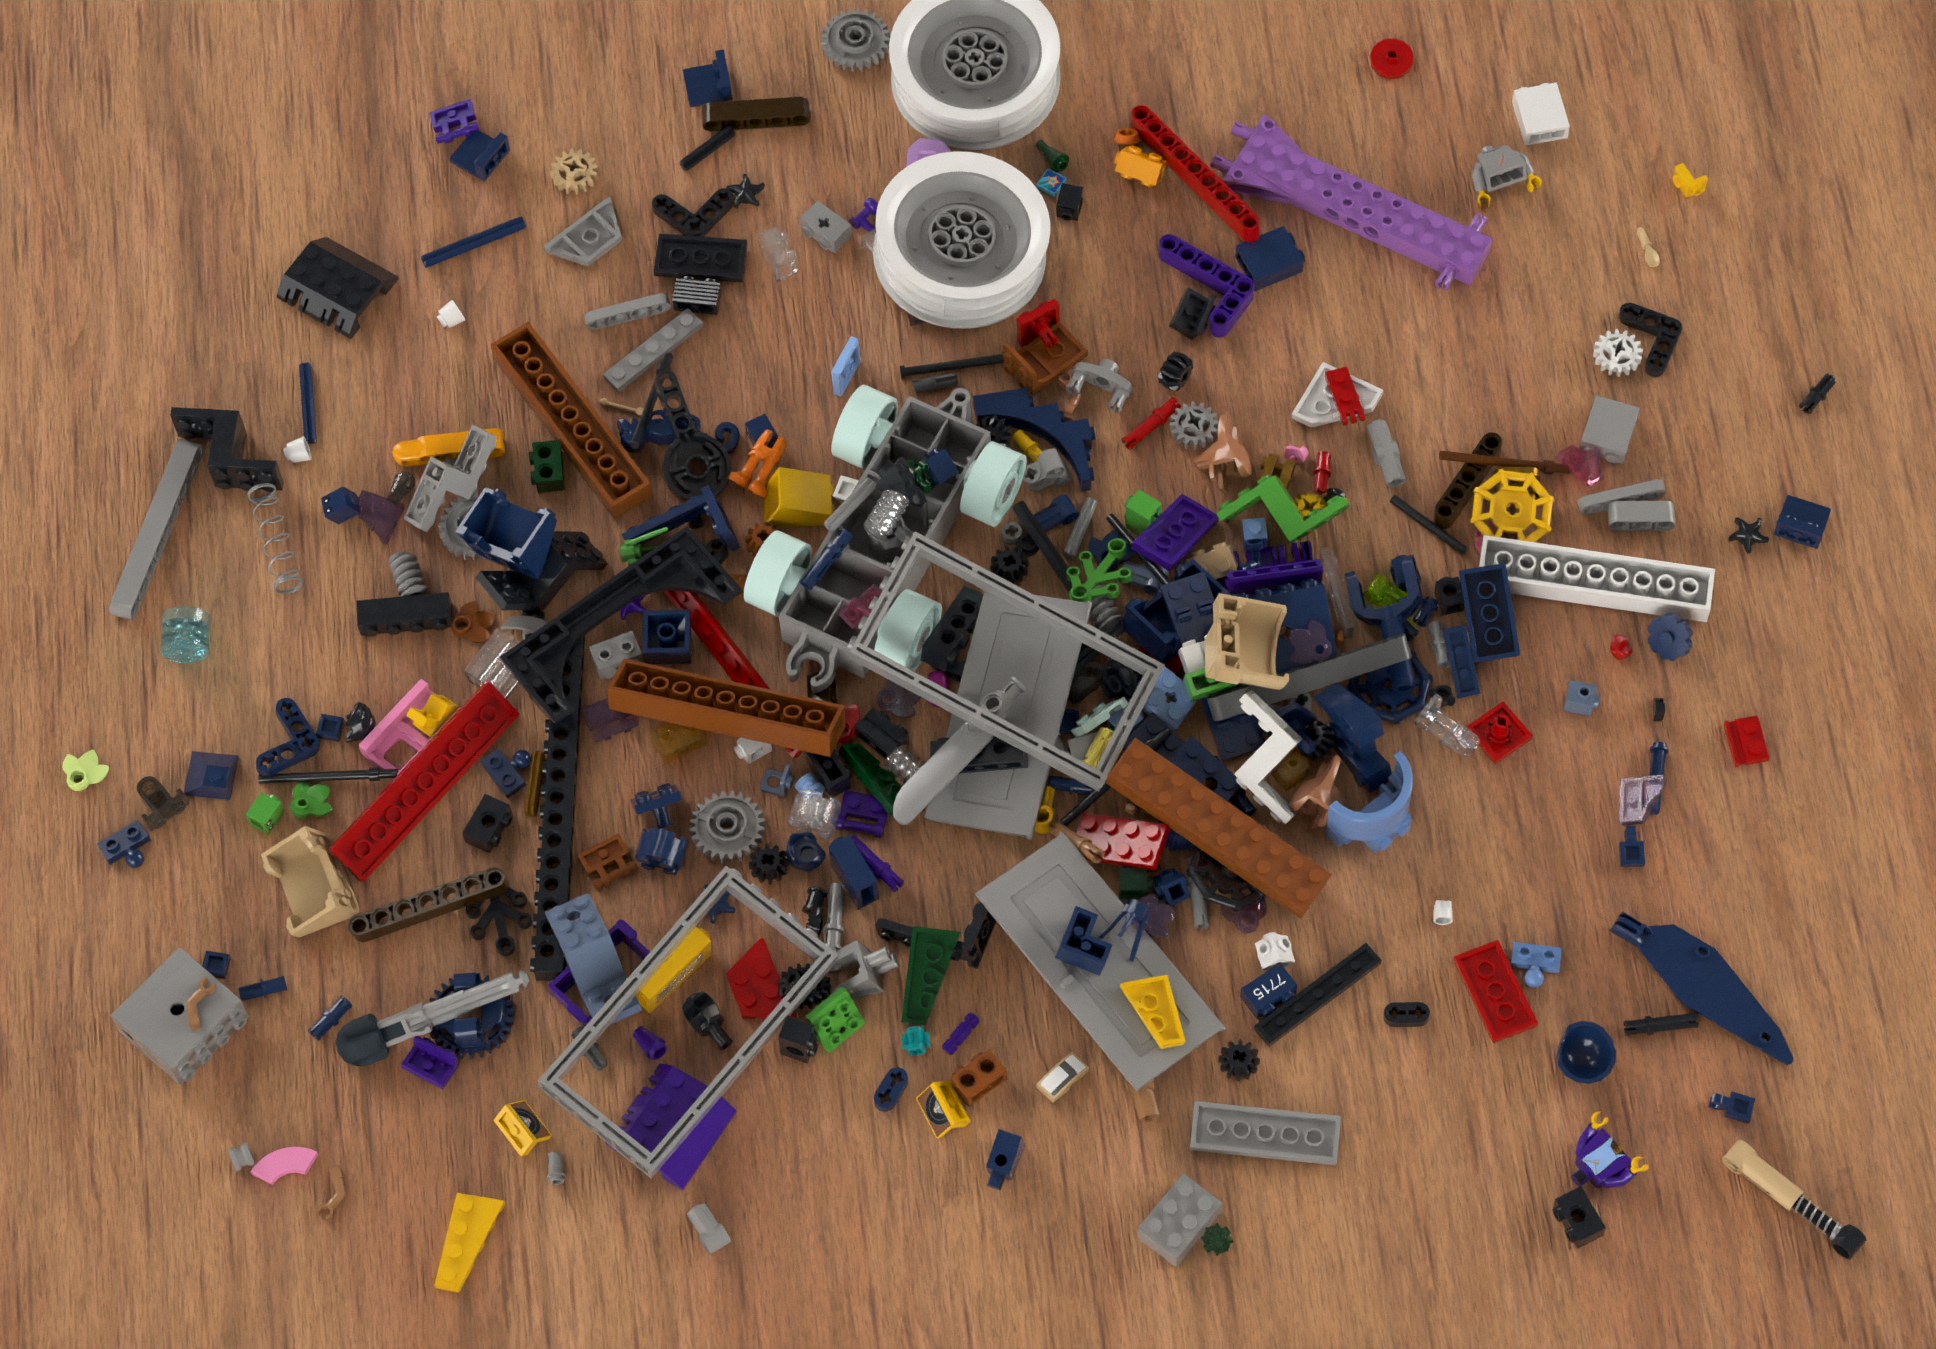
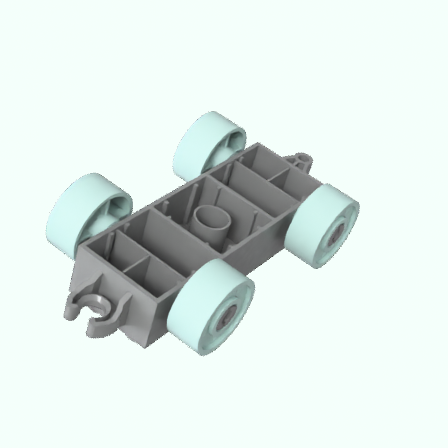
M867 385L858 387L848 400L835 428L831 452L833 456L865 470L854 490L866 478L872 479L877 485L881 478L877 472L888 460L895 463L900 457H903L906 461L914 460L918 465L921 460L926 459L924 455L934 448L938 451L946 449L959 473L936 485L930 492H923L927 502L921 508L909 504L903 498H895L891 494H884L875 488L834 532H828L812 561V547L810 544L779 530L774 531L768 536L759 549L749 570L744 587V601L779 617L782 641L794 646L786 661L787 677L790 682L797 681L800 675V667L807 660H816L822 666L819 674L812 677L810 681L811 690L815 693L828 688L835 678L838 667L865 678L869 669L847 658L850 650L846 648L852 636L858 637L861 630L857 629L863 616L869 617L872 610L868 607L874 596L879 598L883 590L879 589L885 576L890 578L893 572L890 566L895 557H901L904 552L901 546L887 550L883 547V541L897 538L894 534L897 526L901 528L907 526L913 533L917 532L942 545L960 512L992 527H996L1006 516L1021 486L1027 459L1025 455L991 441L990 431L973 424L971 397L966 389L957 388L953 390L950 397L937 407L909 396L898 415V400ZM923 471L925 479H930L927 473ZM842 528L846 529L852 534L853 539L846 545L839 559L836 558L811 591L804 588L799 581L824 552L827 543H831ZM919 555L916 556L868 645L869 648L914 672L922 662L920 661L922 646L939 623L942 613V605L939 602L915 592L931 564L930 561Z

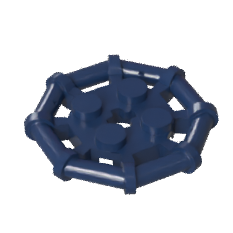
M1413 650L1410 651L1412 655L1410 659L1412 667L1419 675L1414 677L1416 686H1420L1418 697L1411 695L1412 690L1398 693L1394 692L1390 687H1384L1386 681L1391 682L1388 666L1365 673L1367 675L1365 684H1358L1360 675L1350 678L1346 690L1365 702L1381 720L1394 722L1395 725L1400 724V721L1412 714L1425 710L1433 676L1426 671ZM1362 693H1366L1372 701L1370 704L1365 701L1361 695ZM1407 702L1411 704L1408 707L1398 711L1399 706ZM1381 705L1387 706L1388 709H1391V712L1379 710L1376 707H1381Z

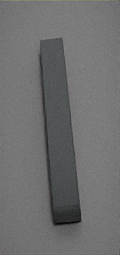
M1400 634L1279 673L1277 676L1281 677L1289 674L1288 683L1280 690L1245 684L1209 696L1207 701L1213 720L1219 721L1245 713L1241 708L1242 703L1239 699L1250 690H1253L1269 705L1410 659L1412 655L1406 635Z

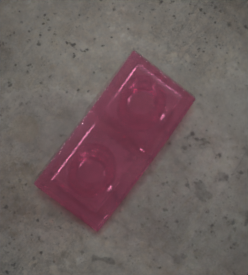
M873 584L858 599L854 597L838 614L853 630H856L863 616L869 617L872 610L868 607L874 596L879 598L882 591Z

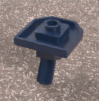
M1295 702L1276 711L1302 738L1297 745L1306 754L1314 752L1316 743L1305 734L1307 732L1305 727L1309 725V721H1317L1316 714ZM1261 728V731L1268 736H1271L1273 734L1271 731L1266 732Z

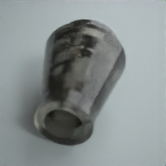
M401 471L396 474L387 499L393 504H399L414 489V476L407 471Z

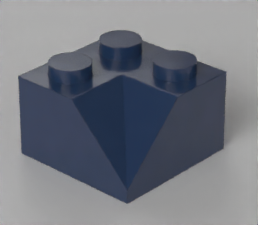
M690 610L643 611V657L645 663L652 665L692 663Z

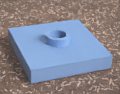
M853 336L848 340L831 371L833 394L840 397L843 395L861 362L859 340Z

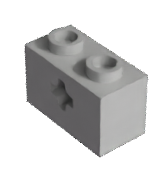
M818 200L800 217L801 230L804 235L817 240L819 245L825 250L829 249L836 253L852 237L851 224Z

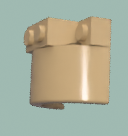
M1219 593L1213 603V625L1205 638V677L1237 685L1241 683L1275 690L1284 688L1289 681V674H1285L1283 677L1277 676L1275 658L1280 628L1287 613L1286 606Z

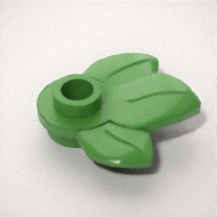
M299 782L292 791L291 812L294 816L301 819L307 818L310 815L322 817L329 814L333 810L332 806L326 802L330 795V787L324 784H316L311 787L307 782Z

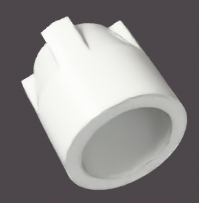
M1435 901L1433 910V921L1435 924L1448 925L1453 922L1451 901Z

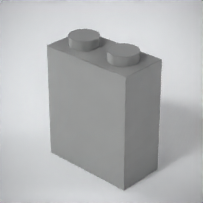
M1596 395L1581 440L1579 452L1589 457L1596 456L1606 459L1610 463L1623 464L1640 408Z

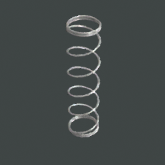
M271 483L257 484L248 491L247 495L252 503L257 504L253 510V516L257 521L262 522L258 529V534L262 539L267 540L263 552L267 557L272 558L268 567L269 572L278 577L273 587L277 593L289 594L297 591L303 585L302 578L296 576L300 573V570L293 569L281 575H276L271 571V564L275 559H288L295 553L293 551H286L276 557H271L266 553L265 549L270 541H282L290 535L288 533H281L266 539L260 533L264 523L280 522L284 519V516L275 515L265 521H261L255 515L256 508L259 505L266 506L278 502L279 498L273 497L277 490L275 485ZM261 487H272L274 489L271 494L264 497L254 498L250 496L251 492ZM270 499H277L272 503L261 504ZM282 517L281 519H279V520H277V521L267 522L268 520H270V519H272V518ZM287 535L285 538L272 540L278 536ZM292 553L290 556L278 558L281 555ZM298 571L296 574L283 576L287 573ZM293 579L300 581V584L288 590L277 589V586L284 581Z

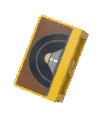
M950 1081L933 1082L916 1098L936 1138H942L952 1128L965 1127L971 1122Z
M525 1100L505 1104L493 1120L521 1157L528 1155L537 1142L548 1140L552 1136Z

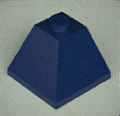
M192 751L183 794L185 796L230 800L239 756Z

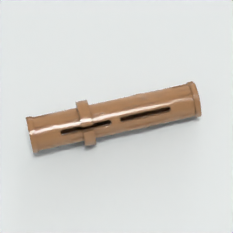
M1058 820L1051 823L1057 827V829L1049 826L1048 831L1051 835L1057 837L1059 832H1064L1083 856H1086L1096 864L1102 861L1096 854L1104 858V851L1093 845L1090 839L1081 837Z

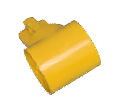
M1047 786L1044 789L1037 818L1046 817L1048 820L1045 822L1036 820L1034 831L1040 834L1048 833L1049 826L1053 827L1051 823L1053 822L1055 809L1052 806L1056 791L1051 786Z

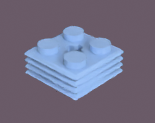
M1164 667L1142 711L1148 715L1153 712L1174 732L1197 700L1190 702L1183 680ZM1167 696H1169V697L1171 698V701H1172V702H1170V703H1167V702H1166Z

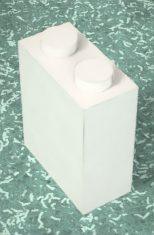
M1557 82L1543 83L1534 87H1521L1514 90L1512 104L1525 146L1568 138L1570 125Z

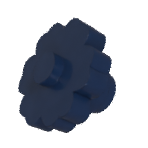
M1666 613L1661 617L1653 619L1648 627V632L1651 634L1648 638V643L1652 651L1655 653L1660 652V656L1664 660L1674 661L1679 657H1683L1689 653L1693 646V642L1690 639L1693 631L1687 621H1681L1678 614Z

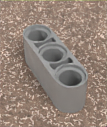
M1670 501L1611 502L1608 504L1609 528L1614 531L1671 530L1676 526L1674 503Z

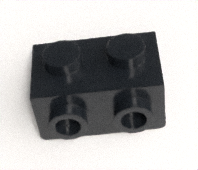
M1188 287L1181 297L1169 327L1191 340L1198 334L1202 335L1207 327V323H1205L1207 317L1215 309L1214 301L1216 297L1211 295L1206 298Z

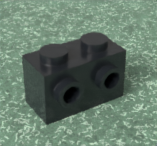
M835 748L830 757L805 752L807 764L819 782L825 787V791L831 799L851 788L850 778H852V774L846 765L843 766L839 761L840 757Z

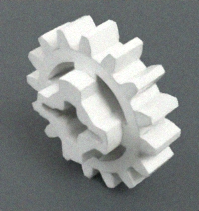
M1618 329L1615 330L1614 334H1611L1608 330L1605 337L1600 335L1598 342H1595L1593 357L1596 358L1595 365L1601 364L1600 370H1609L1608 375L1610 376L1613 372H1616L1618 377H1620L1621 372L1629 375L1630 369L1636 371L1637 365L1641 363L1643 349L1640 348L1641 342H1634L1635 335L1627 336L1626 330L1623 334H1619Z

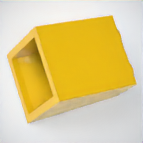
M779 467L766 483L768 493L766 498L763 499L764 522L766 521L768 526L775 523L777 528L823 526L824 522L834 512V504H832L831 500L833 484H831L829 474Z

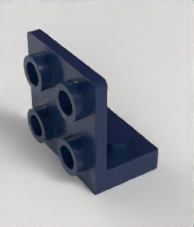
M724 50L715 51L716 60H712L713 64L683 69L690 107L702 106L710 102L733 100Z
M479 130L472 132V135L468 136L452 154L450 162L485 182L509 153L508 137L501 132L496 138H492Z
M1787 495L1774 535L1818 549L1831 509Z

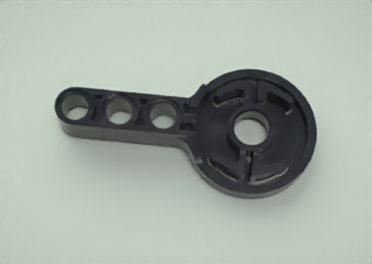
M669 370L661 371L656 378L655 389L674 438V442L669 446L663 460L662 473L664 481L674 495L685 501L694 496L702 495L701 489L708 485L717 497L725 489L729 481L727 479L731 473L729 454L719 441L708 436L707 433L696 430L676 375ZM667 378L671 381L672 385L670 387H663L660 384V380ZM675 399L679 402L680 406L678 408H671L668 405V401ZM683 420L687 423L688 427L681 430L677 428L675 422ZM692 460H701L706 466V471L701 475H694L689 470V463Z

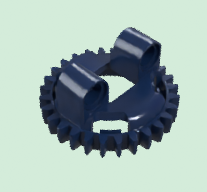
M476 972L454 974L453 979L449 978L450 985L447 986L442 983L443 991L435 990L434 993L437 999L430 998L429 1001L433 1002L458 991H465L488 982L490 977L487 975L484 980H481L480 973ZM510 995L483 1005L482 1022L477 1017L454 1018L432 1027L430 1036L432 1039H436L435 1043L437 1046L443 1044L442 1049L451 1048L455 1054L459 1052L461 1059L464 1058L465 1053H469L470 1058L473 1059L474 1053L477 1052L482 1058L484 1050L491 1054V1047L493 1045L498 1049L500 1048L499 1039L506 1042L507 1039L503 1033L511 1034L509 1025H514V1020L510 1017L515 1016V1011L511 1009L514 1007L513 1001H508L510 999ZM499 1024L500 1031L496 1029L488 1037L489 1042L486 1043L484 1039L485 1034L488 1033L494 1025ZM441 1028L446 1029L451 1035L455 1037L454 1044L453 1039L448 1037L445 1033L442 1034Z

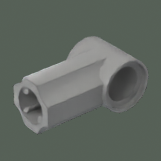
M705 1203L694 1206L687 1213L689 1220L700 1235L699 1238L710 1255L731 1243L728 1233L721 1223H717Z

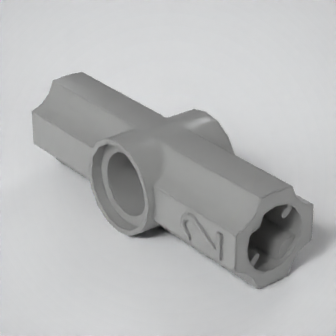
M1378 419L1367 425V431L1373 445V457L1376 465L1381 468L1386 486L1396 488L1406 482V477L1400 463L1399 448L1396 441L1392 440L1386 420Z

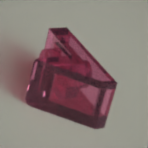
M1571 445L1561 450L1556 457L1588 487L1604 478L1597 447L1583 454L1579 448Z

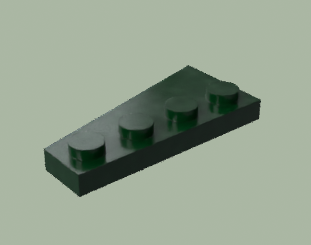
M913 926L901 1022L926 1025L961 932Z

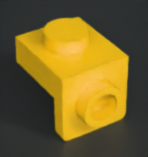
M1684 163L1675 166L1672 177L1674 185L1681 189L1686 198L1692 195H1699L1706 189L1708 181L1706 175L1694 179Z

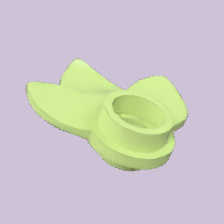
M93 749L78 759L73 755L67 754L62 765L63 771L67 774V784L74 791H82L89 784L101 782L109 772V766L99 765L98 756ZM77 779H83L81 782L75 783Z

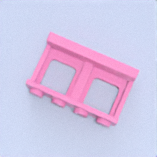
M420 679L359 744L361 754L377 767H380V769H397L386 761L384 756L398 741H405L418 752L401 770H398V775L455 715L460 707L432 737L422 732L412 724L413 720L406 716L410 707L423 710L431 693L435 694L430 690L428 683Z

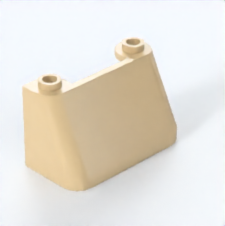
M307 826L302 827L261 854L265 871L281 881L293 915L287 918L286 928L295 937H303L350 919L360 911L343 864L329 850L334 841L328 834Z

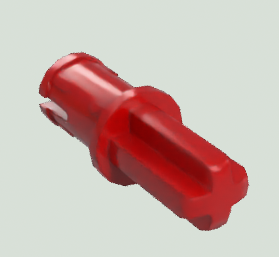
M1327 451L1317 453V464L1313 470V475L1315 476L1313 491L1318 495L1326 493L1328 478L1331 476L1329 469L1332 456Z

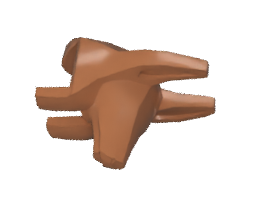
M1226 414L1221 415L1219 419L1218 441L1202 454L1194 457L1195 466L1199 470L1209 469L1211 481L1213 483L1218 482L1222 493H1227V480L1252 475L1250 458L1246 449L1242 446L1239 429L1237 426H1234L1230 433L1228 416Z
M1337 755L1333 756L1328 767L1326 763H1320L1311 779L1303 782L1296 789L1288 804V807L1293 811L1299 810L1311 818L1306 830L1309 833L1314 832L1317 826L1323 827L1326 825L1329 806L1336 800L1344 807L1352 810L1333 784L1340 764V757Z

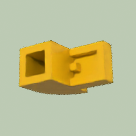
M431 693L423 710L410 707L406 716L413 720L412 724L432 737L460 706L443 695Z

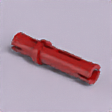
M1171 397L1159 409L1155 408L1147 419L1121 439L1123 444L1127 443L1124 446L1129 450L1133 449L1135 445L1160 424L1164 425L1167 422V418L1175 413V409L1181 408L1179 403L1175 404L1178 401Z

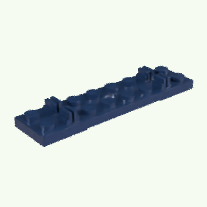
M1205 572L1161 585L1159 588L1174 630L1180 637L1179 643L1181 648L1183 643L1193 639L1196 640V643L1205 641L1204 636L1208 634L1213 625V603L1215 601ZM1238 683V685H1236V687H1239V686H1242V685H1245V684ZM1208 697L1200 699L1222 762L1256 751L1265 743L1258 719L1254 714L1250 716L1245 712L1223 720L1214 721L1207 701Z

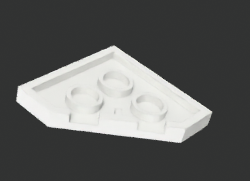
M1322 362L1294 409L1291 419L1311 428L1341 420L1325 379V372L1337 368ZM1350 375L1364 414L1373 412L1383 395V389Z

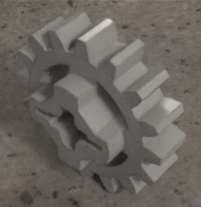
M1192 402L1190 407L1184 403L1182 410L1179 408L1175 409V415H1171L1169 430H1171L1172 438L1177 437L1178 445L1184 442L1186 449L1189 445H1193V449L1196 450L1197 445L1205 448L1206 441L1211 444L1213 443V437L1218 435L1219 421H1216V413L1211 414V407L1204 409V403H1201L1198 407L1195 406V402Z

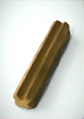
M542 751L532 752L524 814L527 817L537 816L543 775L542 766L545 761V755Z

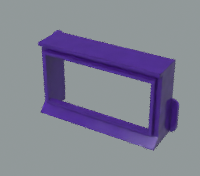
M618 920L608 930L614 947L623 941L642 960L650 953L636 939L637 932L624 920ZM568 966L548 984L550 994L574 1018L586 1026L592 1019L591 1015L587 1017L580 1008L564 995L575 984Z

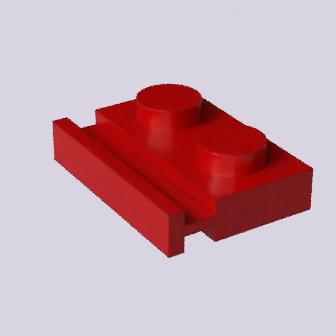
M1758 715L1739 718L1730 722L1724 721V729L1735 767L1741 764L1749 765L1769 761L1770 757Z

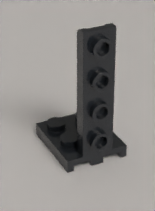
M981 901L973 909L974 918L971 925L968 924L965 929L964 942H957L951 958L954 961H959V959L967 961L969 967L978 969L997 922ZM883 918L876 921L875 927L882 939L886 941L896 940L910 947L913 927Z

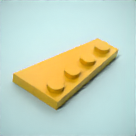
M462 1193L456 1194L434 1284L436 1289L454 1292L461 1291L474 1266L478 1253L481 1252L489 1232L492 1231L500 1211L503 1210L506 1204L504 1200Z

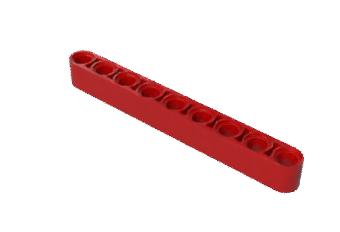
M1145 105L1135 106L1131 111L1132 129L1138 131L1140 138L1156 154L1162 156V160L1168 161L1167 165L1243 241L1249 243L1257 241L1260 237L1259 217L1150 108Z

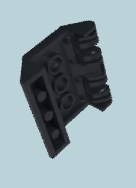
M324 237L310 241L284 273L277 292V299L290 306H295L302 293L303 295L298 307L299 311L305 312L306 315L326 326H331L338 313L339 316L334 330L351 339L360 329L358 318L379 291L386 295L399 277L330 238Z

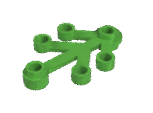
M1115 538L1109 541L1108 555L1096 570H1094L1092 564L1093 556L1091 552L1083 551L1079 554V563L1084 566L1087 581L1084 585L1081 584V574L1078 567L1072 566L1066 570L1067 579L1072 583L1069 600L1087 603L1092 598L1105 595L1111 599L1119 596V586L1116 583H1109L1106 587L1093 588L1095 585L1119 580L1121 583H1128L1132 580L1131 570L1127 567L1106 573L1116 559H1122L1127 553L1126 542L1123 539Z

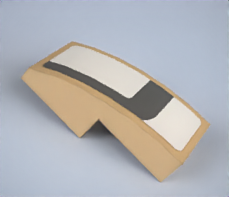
M1071 1052L1056 1064L1035 1087L1053 1103L1068 1092L1070 1086L1088 1072L1089 1067Z

